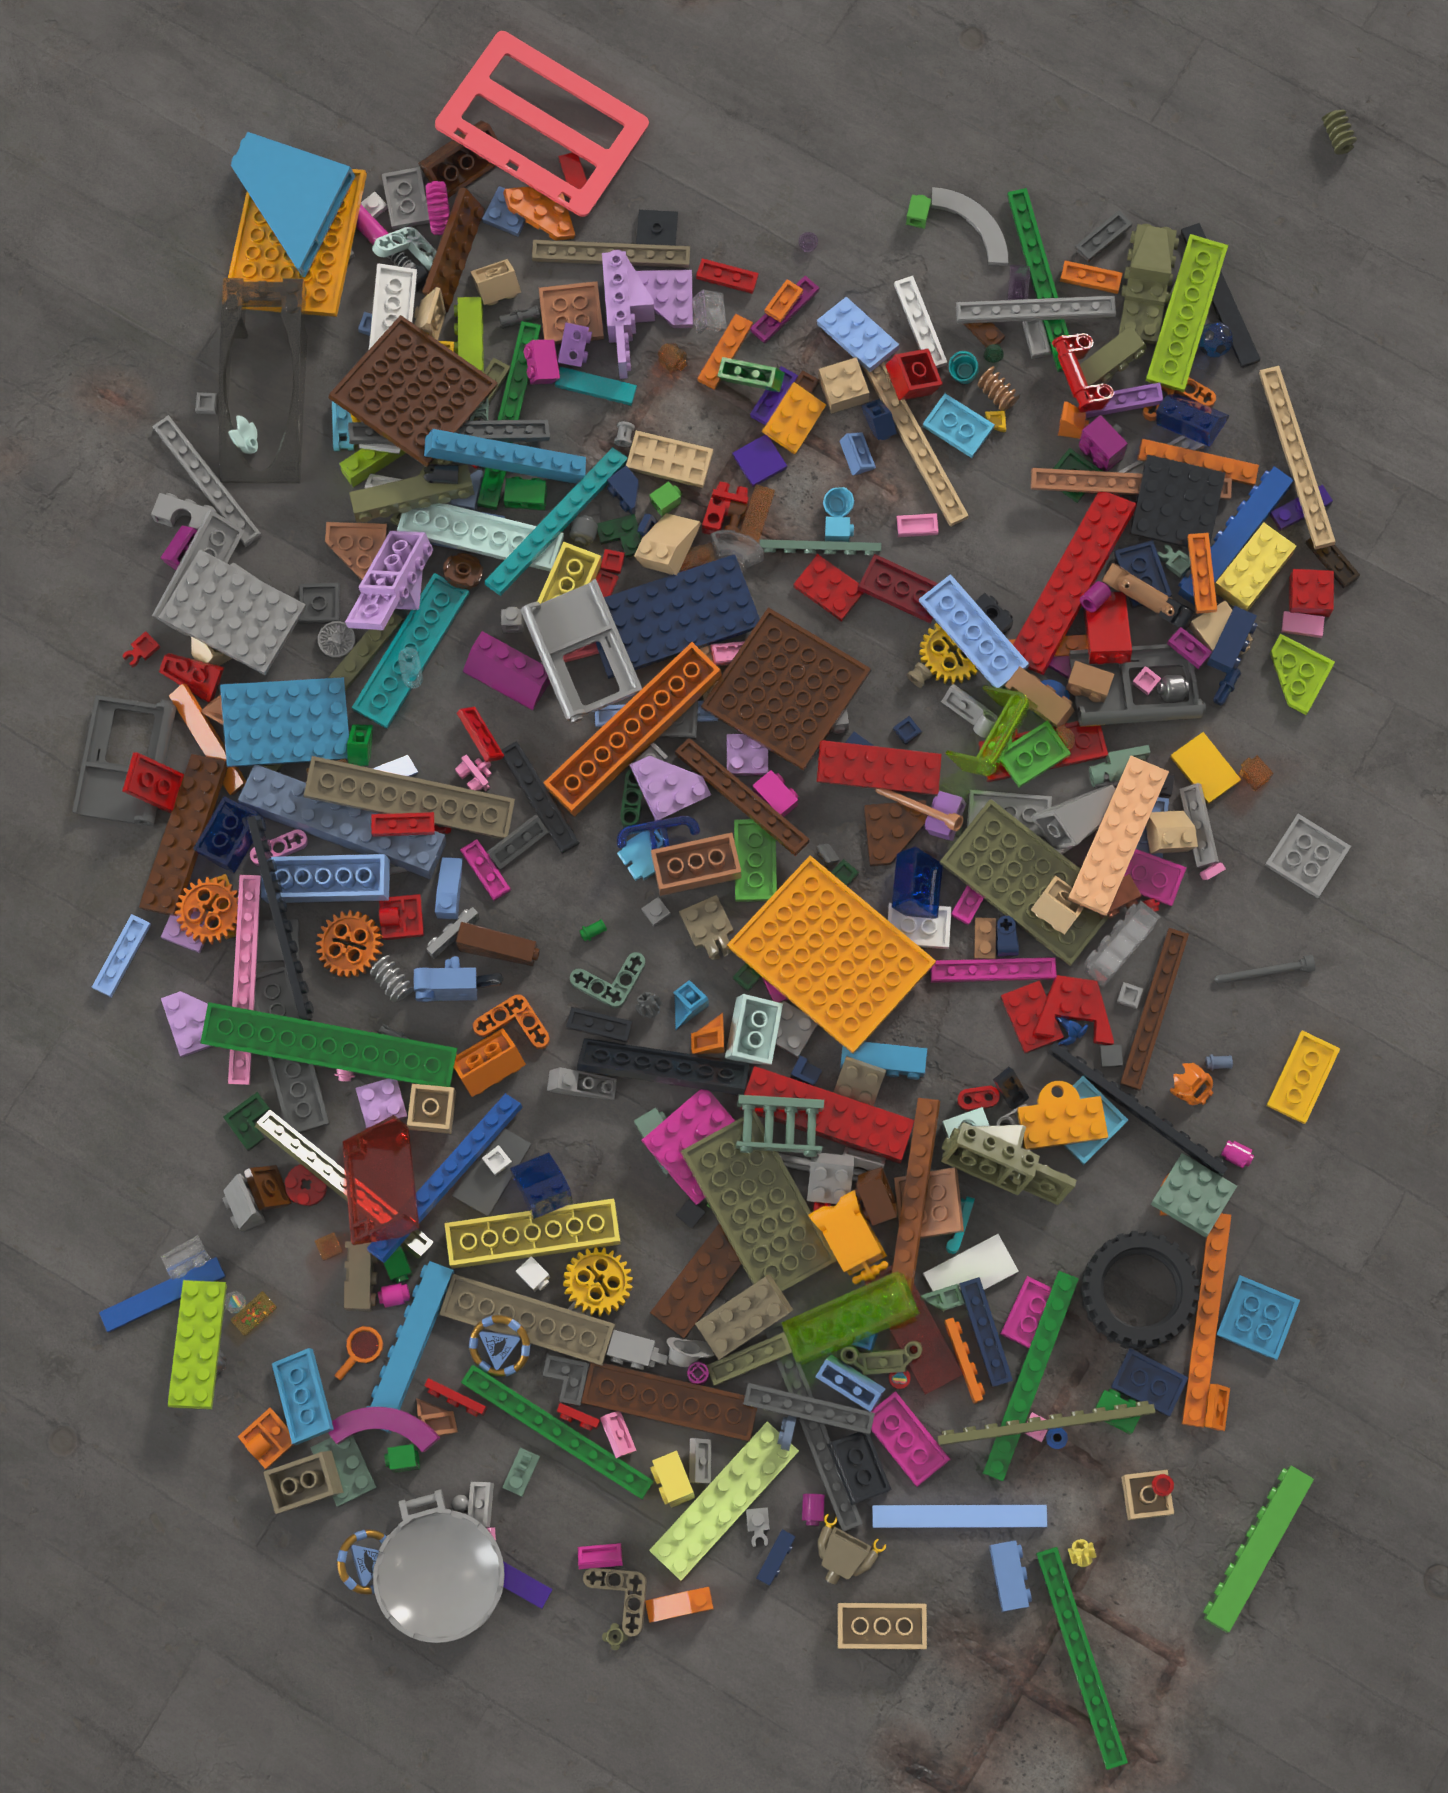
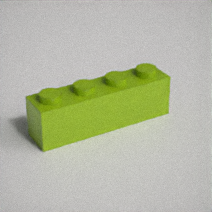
M457 297L458 305H454V316L458 317V323H454L455 335H458V341L454 342L455 353L484 373L482 298Z
M362 448L340 462L339 465L346 479L352 487H355L366 480L370 474H375L406 452L400 449L398 454Z

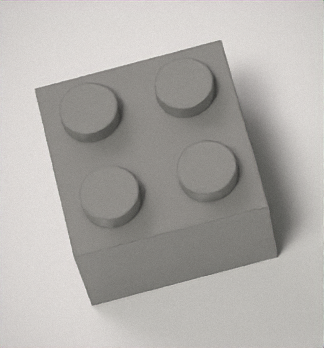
M821 1153L817 1154L816 1157H811L807 1201L837 1204L840 1197L851 1192L854 1156Z

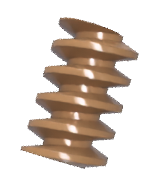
M992 366L981 375L978 387L980 389L983 388V393L988 394V398L994 400L993 403L996 406L999 405L1000 411H1005L1017 402L1020 395L1014 397L1015 389L1008 391L1011 384L1003 385L1006 379L998 380L1000 373L993 374L995 367Z

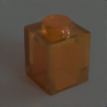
M1258 755L1253 759L1247 758L1241 764L1242 768L1239 772L1254 791H1257L1268 782L1274 774Z

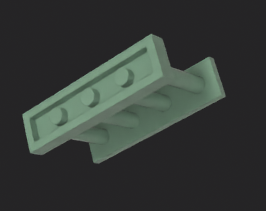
M752 1095L738 1096V1107H742V1110H744L743 1142L737 1141L735 1149H740L742 1153H753V1150L804 1153V1156L816 1157L817 1154H821L822 1146H815L816 1115L823 1111L824 1100ZM755 1108H763L765 1112L764 1143L751 1142L752 1114ZM776 1109L785 1110V1113H787L785 1144L773 1143V1121ZM797 1110L806 1111V1114H808L807 1145H794L795 1113H797Z

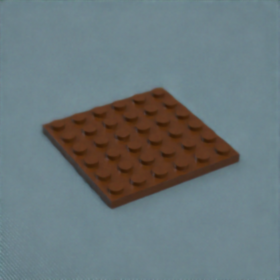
M400 315L330 392L328 398L427 467L435 459L424 456L425 437L430 431L437 429L457 433L495 390L498 382Z
M768 607L701 705V708L804 771L819 750L820 741L827 738L870 674L871 668Z

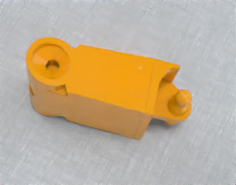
M855 1190L840 1197L839 1202L835 1206H823L808 1214L813 1223L823 1232L843 1272L847 1271L849 1276L865 1268V1270L861 1271L860 1275L852 1278L854 1284H859L862 1280H873L881 1270L888 1268V1262L882 1261L879 1265L874 1264L870 1266L887 1255L861 1210Z

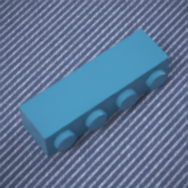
M864 1042L852 1054L842 1046L840 1068H842L844 1060L848 1056L885 1069L886 1076L888 1077L907 1075V1078L917 1080L925 1075L927 1048Z

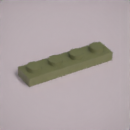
M783 1332L706 1366L714 1386H717L792 1354L794 1351L786 1332Z

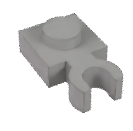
M768 1507L746 1509L748 1532L754 1531V1536L751 1540L752 1546L756 1547L755 1541L757 1538H762L764 1546H767L768 1538L763 1531L770 1530Z

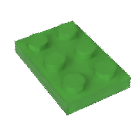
M1048 720L996 753V756L1019 788L1071 755Z

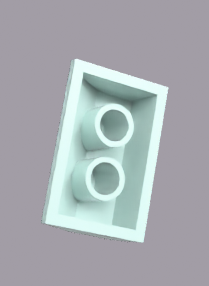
M746 994L736 997L725 1058L751 1064L772 1065L783 1004Z

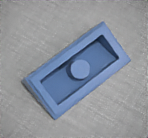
M863 432L848 433L840 440L852 475H858L876 468Z

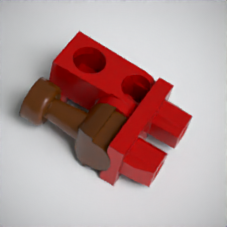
M720 481L717 488L713 489L702 523V533L720 537L725 516L730 517V523L725 526L723 535L727 538L737 539L740 533L737 526L740 519L745 517L748 508V488L739 486L737 487L736 494L729 493L730 484Z

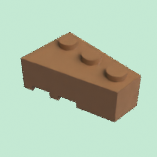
M1021 666L1018 667L1005 684L1011 697L1045 721L1048 720L1058 730L1062 729L1075 712L1072 702L1068 698L1057 695L1051 686H1045L1040 682L1039 678L1028 673Z

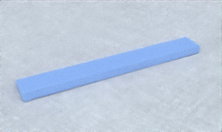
M872 1505V1527H1047V1505Z

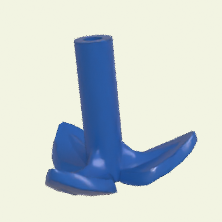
M1056 1017L1069 1035L1067 1039L1060 1042L1065 1046L1075 1043L1076 1038L1080 1039L1088 1029V1024L1082 1028L1078 1023L1069 1021L1067 1018Z

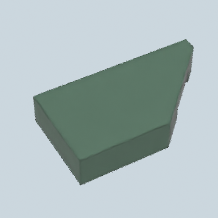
M958 1284L920 1296L921 1300L942 1311L965 1304Z

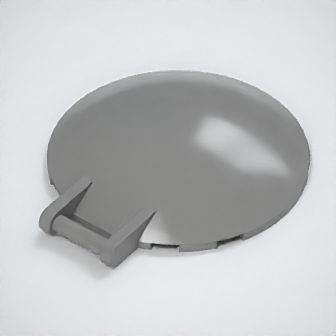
M440 1489L434 1491V1494L409 1501L405 1499L399 1501L403 1521L383 1541L373 1571L375 1596L385 1617L405 1635L428 1643L455 1641L481 1627L492 1615L500 1600L505 1577L503 1557L492 1534L473 1517L465 1513L446 1509L443 1493ZM437 1502L438 1507L409 1514V1509Z

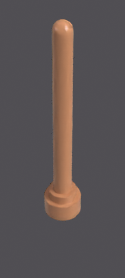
M876 789V793L945 822L947 828L953 831H958L962 826L963 816L956 813L945 814L894 791Z

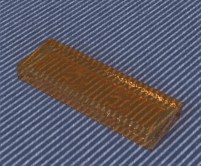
M756 484L738 541L758 547L775 494L774 489Z

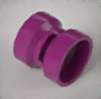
M694 1362L689 1366L687 1371L689 1381L697 1385L705 1384L709 1378L707 1366L701 1362Z

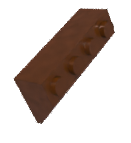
M480 120L473 125L498 140L490 124ZM461 133L459 137L465 139L466 135ZM451 140L418 163L430 183L432 181H443L445 183L448 198L457 193L459 188H464L496 166L454 140Z

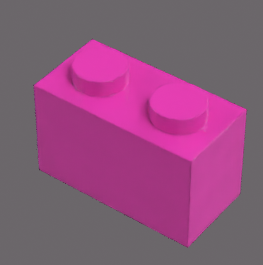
M554 339L532 340L526 344L524 357L527 359V376L530 378V385L553 384L560 379Z
M770 770L752 785V791L780 815L785 817L798 806V795L792 788L788 789L784 785L785 781L779 773L774 774Z

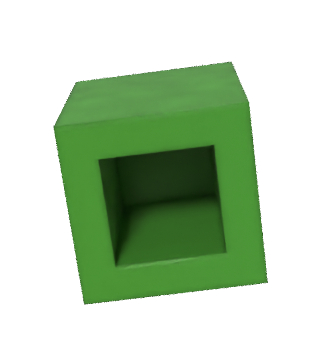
M912 195L906 225L925 229L931 205L930 198L924 195Z
M668 481L649 495L650 503L663 517L681 504L682 493L676 485L672 486Z

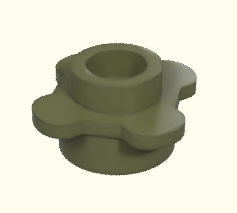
M613 1623L611 1629L603 1633L602 1639L611 1645V1649L618 1650L620 1644L628 1640V1635L619 1628L617 1623Z

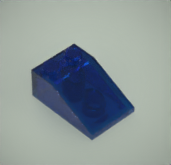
M550 1153L510 1168L533 1219L573 1203L571 1189Z

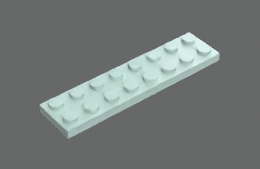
M437 503L427 508H416L402 513L397 531L425 532L430 542L505 560L537 526L445 503ZM560 533L530 567L551 571L559 553L564 533Z

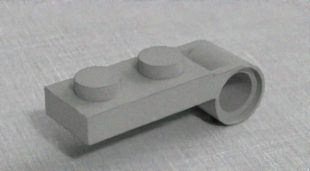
M954 684L950 686L941 701L973 724L974 732L980 737L989 738L999 722L996 714Z

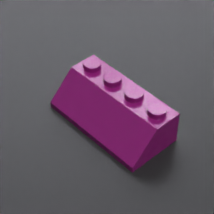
M483 631L473 644L463 669V673L532 711L550 684L543 664Z

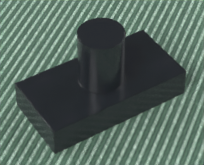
M1006 1068L993 1079L1009 1108L1012 1110L1018 1108L1029 1099L1027 1092L1012 1068Z

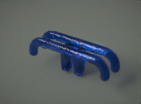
M689 816L630 825L619 832L617 846L619 848L626 847L627 836L630 834L648 831L651 850L657 849L655 830L660 829L663 847H668V827L686 825L691 835L699 834L700 827L698 822Z

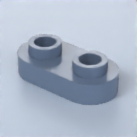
M783 1417L781 1430H784V1432L780 1431L777 1443L781 1445L782 1450H790L796 1417Z

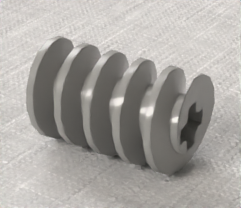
M386 955L377 961L372 967L370 974L373 977L376 976L375 981L380 983L381 989H385V994L390 996V1001L397 1002L410 995L414 987L407 989L410 981L402 982L405 975L397 976L400 968L392 969L395 962L388 963L390 955Z

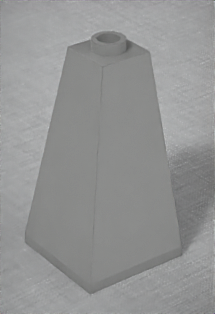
M1113 785L1100 787L1035 813L1031 818L1053 848L1060 849L1078 845L1102 822L1116 788Z

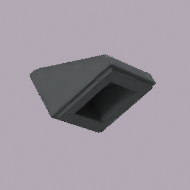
M829 844L817 846L816 853L826 868L831 867L840 860Z

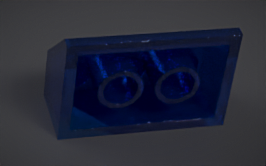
M1177 393L1165 396L1156 410L1157 425L1209 447L1229 419L1228 414Z
M224 796L193 850L217 866L235 874L253 843L247 818L252 816L263 818L258 812Z
M916 846L897 853L892 897L893 909L905 916L938 918L943 868L938 860Z

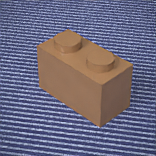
M1075 661L1065 690L1076 696L1088 697L1093 702L1104 703L1114 674Z

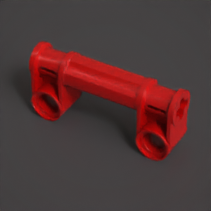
M1081 333L1069 336L1063 335L1054 339L1052 345L1058 352V360L1072 395L1077 399L1079 412L1085 413L1104 409L1113 397L1114 391L1112 387L1107 384L1088 386L1078 360L1085 358L1093 346L1092 338L1087 334Z

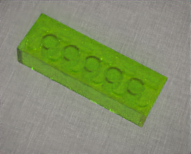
M897 1271L781 1323L796 1362L805 1365L915 1317L920 1313L904 1274Z

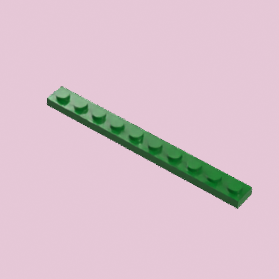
M1027 188L1008 192V201L1036 299L1058 298ZM1043 320L1057 372H1061L1063 369L1058 360V352L1053 347L1052 341L1059 336H1069L1065 320Z
M521 321L498 420H519L529 381L524 348L530 341L539 339L541 325ZM492 468L485 469L477 502L478 506L494 510L498 509L507 471Z
M1058 1271L1000 1427L1006 1426L1007 1421L1019 1420V1424L1026 1422L1079 1278ZM1021 1434L995 1438L983 1474L1004 1481Z
M473 1364L461 1381V1384L641 1500H643L654 1482L652 1479L621 1459L616 1458L607 1450Z
M1054 1547L1036 1553L1105 1768L1108 1770L1127 1764L1128 1761L1058 1548Z

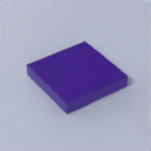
M767 435L732 453V456L752 487L787 469L786 463Z

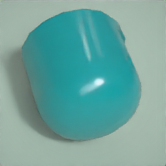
M959 351L950 358L949 372L956 382L968 384L977 378L979 366L976 357L972 353Z

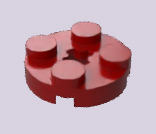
M301 1164L295 1166L285 1178L286 1193L295 1204L313 1206L322 1201L326 1195L327 1185ZM304 1180L312 1181L309 1190L300 1188Z

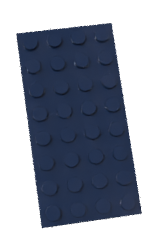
M735 554L679 572L677 575L673 574L604 597L634 670L676 657L691 642L700 649L751 632L760 620ZM595 642L608 679L615 677L601 643Z

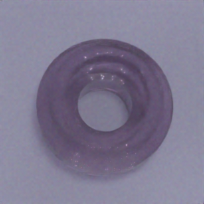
M805 232L799 237L798 243L802 250L810 252L817 247L818 238L814 233ZM810 239L812 242L807 243L805 240Z

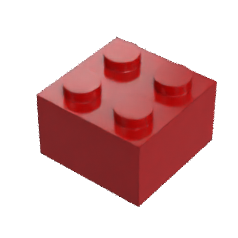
M929 348L895 354L885 365L899 401L932 395L942 385Z
M1293 569L1289 577V612L1330 617L1334 610V571Z

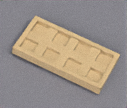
M636 430L626 466L634 472L703 488L712 459L713 449Z

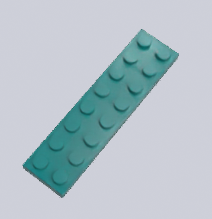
M436 573L432 575L420 595L419 609L410 611L353 704V711L388 729L470 594L468 590L453 587Z

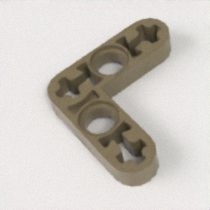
M589 1568L583 1575V1581L586 1586L625 1591L622 1629L628 1636L639 1635L642 1632L647 1587L645 1575L641 1572L600 1568ZM592 1572H595L596 1576L604 1577L603 1572H606L605 1586H602L603 1581H595L594 1584H591L592 1582L588 1580V1575H592ZM614 1573L621 1577V1582L618 1586H612L609 1583V1577ZM638 1575V1578L642 1580V1584L638 1585L637 1591H642V1595H629V1591H634L635 1585L631 1584V1579H635V1576ZM634 1597L638 1598L641 1603L640 1608L636 1611L631 1610L628 1604L630 1599ZM627 1613H640V1618L635 1617V1624L638 1625V1629H634V1633H631V1630L627 1628V1624L632 1622V1617H627Z

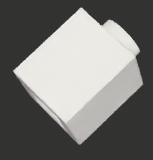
M532 1256L516 1270L517 1274L534 1292L538 1289L540 1291L549 1284V1274Z

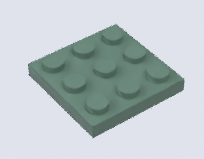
M1181 1153L1151 1205L1207 1238L1237 1185Z

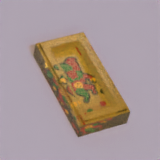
M262 1291L230 1320L246 1336L269 1316L277 1306Z

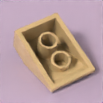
M436 287L421 300L420 306L416 307L414 318H416L414 324L437 341L439 340L446 315L441 288Z
M666 513L642 538L634 555L635 558L645 568L677 575L701 522Z

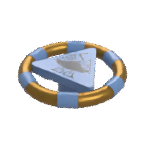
M494 1315L482 1319L474 1327L469 1340V1350L473 1361L481 1370L493 1376L504 1377L517 1373L526 1364L530 1355V1341L525 1329L517 1321L507 1316ZM495 1323H502L516 1331L519 1336L482 1330ZM479 1335L494 1367H491V1365L482 1360L478 1353ZM521 1339L522 1349L519 1360L514 1365L499 1369Z
M361 1530L353 1533L342 1544L338 1553L337 1568L341 1580L350 1590L364 1595L375 1593L373 1585H366L373 1578L374 1564L376 1563L379 1550L356 1546L353 1543L365 1538H374L383 1543L387 1537L385 1534L376 1530ZM349 1548L351 1549L361 1585H358L346 1571L345 1563Z

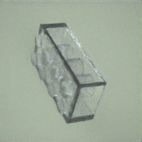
M1142 901L1137 906L1133 904L1126 912L1125 920L1120 919L1110 933L1112 935L1109 936L1107 934L1100 942L1098 952L1093 950L1084 964L1086 965L1084 973L1091 979L1098 981V984L1104 988L1156 927L1161 916Z

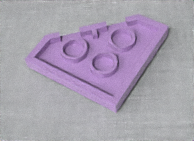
M692 270L636 271L654 300V311L661 315L672 328H693Z
M652 756L645 757L630 765L655 821L711 795L703 776Z
M181 991L161 998L181 1058L212 1047L200 1044L207 1003Z

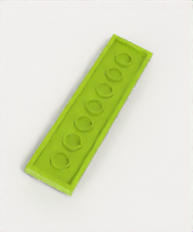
M1190 234L1145 381L1153 384L1160 383L1161 386L1180 392L1185 391L1228 245Z

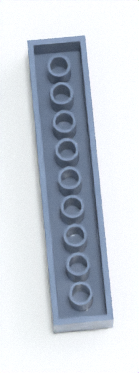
M259 765L253 766L238 798L241 809L302 830L305 833L364 855L385 854L390 859V863L396 867H402L409 872L431 879L446 846L444 834L435 831V835L372 837L371 814L381 813L304 798L305 782Z

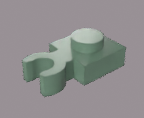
M1165 544L1164 550L1168 553L1162 554L1158 552L1159 559L1166 562L1167 569L1182 578L1191 569L1190 557L1180 550L1174 553L1171 546Z

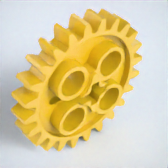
M935 623V630L929 628V635H923V640L926 642L920 643V647L924 649L919 651V655L923 656L921 663H926L925 666L931 669L932 675H937L936 681L942 677L944 678V684H946L948 679H951L953 685L955 679H958L960 683H963V677L970 680V673L976 676L977 667L969 658H964L961 655L963 651L942 627ZM940 645L944 650L938 652L933 647ZM949 647L951 651H956V655L953 652L949 653ZM951 662L954 664V667L947 668L944 666V663Z
M595 1247L593 1253H591L587 1248L585 1255L578 1252V1259L573 1257L571 1259L572 1265L568 1264L566 1267L569 1272H565L563 1277L568 1280L563 1282V1286L569 1288L565 1290V1294H571L569 1302L576 1301L574 1308H578L580 1305L583 1307L582 1313L589 1309L590 1316L594 1314V1311H598L600 1317L605 1310L610 1315L611 1308L618 1311V1304L624 1306L625 1300L623 1298L628 1299L630 1296L627 1291H631L633 1287L628 1284L633 1280V1277L628 1276L631 1269H624L627 1262H619L621 1255L614 1258L613 1250L606 1254V1248H603L600 1253L597 1247ZM602 1264L606 1270L599 1271L595 1265ZM584 1275L588 1278V1281L581 1282L578 1276ZM595 1279H596L597 1281L601 1280L602 1283H601V1284H600L599 1282L594 1283V1280H595ZM614 1281L618 1287L611 1288L608 1286V1282ZM596 1292L601 1298L593 1299L590 1293Z

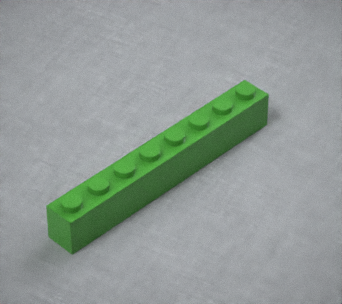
M1293 1466L1281 1470L1277 1478L1280 1480L1276 1488H1271L1267 1495L1269 1502L1266 1507L1262 1505L1256 1515L1259 1518L1256 1525H1251L1245 1535L1248 1537L1245 1545L1241 1543L1235 1553L1238 1556L1235 1563L1228 1565L1224 1573L1227 1575L1223 1583L1219 1582L1215 1588V1599L1213 1602L1209 1601L1203 1610V1613L1206 1614L1203 1619L1226 1633L1230 1632L1314 1480Z

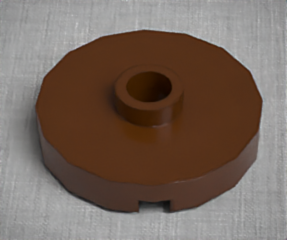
M457 553L456 556L451 555L446 559L442 573L444 579L453 587L470 589L477 586L482 580L483 566H481L480 561L476 557L466 553Z

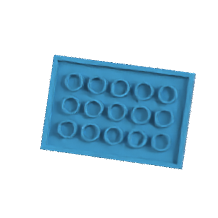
M344 677L220 685L227 767L311 762L312 756L330 760H348L347 742L349 730Z

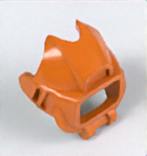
M1183 1063L1185 1073L1173 1074L1174 1088H1171L1170 1092L1179 1099L1186 1101L1189 1105H1204L1208 1097L1213 1094V1079L1209 1073H1205L1197 1064ZM1205 1082L1207 1087L1199 1097L1195 1098L1194 1094Z

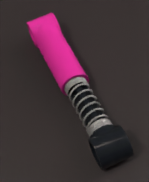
M361 204L356 228L374 245L377 238L389 233ZM401 251L387 257L391 259V262H394L395 266L417 269L415 292H418L425 286L429 273L423 266L415 265Z

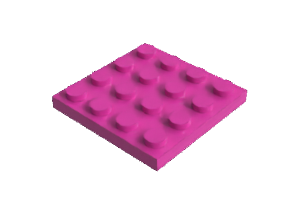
M700 1089L641 1141L695 1205H697L705 1196L680 1151L735 1122V1120L709 1090Z

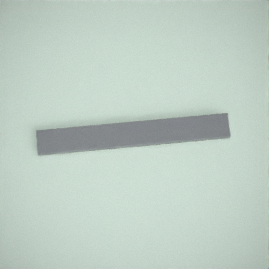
M1115 296L956 302L957 324L1116 317Z
M168 415L152 427L218 513L244 530L240 538L242 544L247 547L260 538L262 535L171 417Z

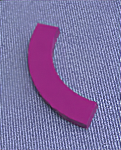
M366 1407L350 1411L333 1420L334 1430L328 1432L336 1444H341L347 1438L364 1430H390L412 1441L421 1452H426L440 1439L438 1434L424 1421L408 1412L388 1407Z

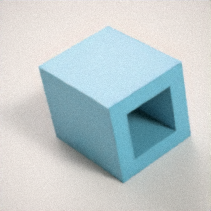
M826 517L825 541L849 542V538L854 536V524H850V517Z

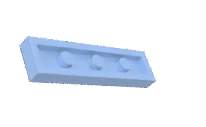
M131 914L92 985L93 989L112 998L151 926L149 922Z

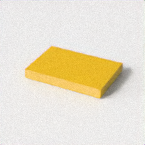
M1204 732L1170 756L1192 785L1196 783L1202 785L1207 804H1210L1241 781L1237 773Z

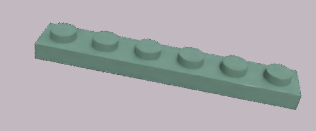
M760 540V548H764V552L776 553V549H784V553H796V549H803L804 553L816 554V550H824V554H836V550L844 551L845 555H857V551H865V555H877V552H881V543Z

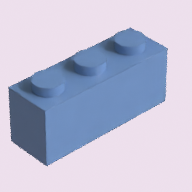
M832 1354L826 1358L816 1375V1378L870 1412L876 1407L886 1390Z
M1016 1541L990 1545L989 1550L1001 1611L1005 1612L1029 1607L1028 1602H1032L1030 1589L1025 1588L1024 1580H1027V1572L1025 1567H1021L1020 1558H1023L1021 1545H1017Z

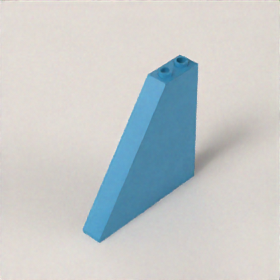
M247 132L245 138L240 142L237 154L232 158L231 167L300 275L306 277L355 178V174L350 166Z

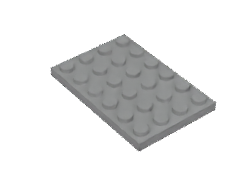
M199 550L158 618L164 623L266 675L306 609V604Z

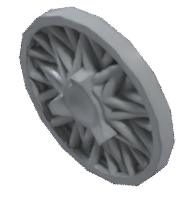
M333 621L321 628L318 634V645L325 655L332 658H341L348 655L353 649L356 636L353 629L348 628L346 623Z

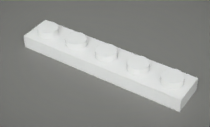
M910 276L895 281V289L919 349L929 348L936 368L946 366L947 360L914 277Z

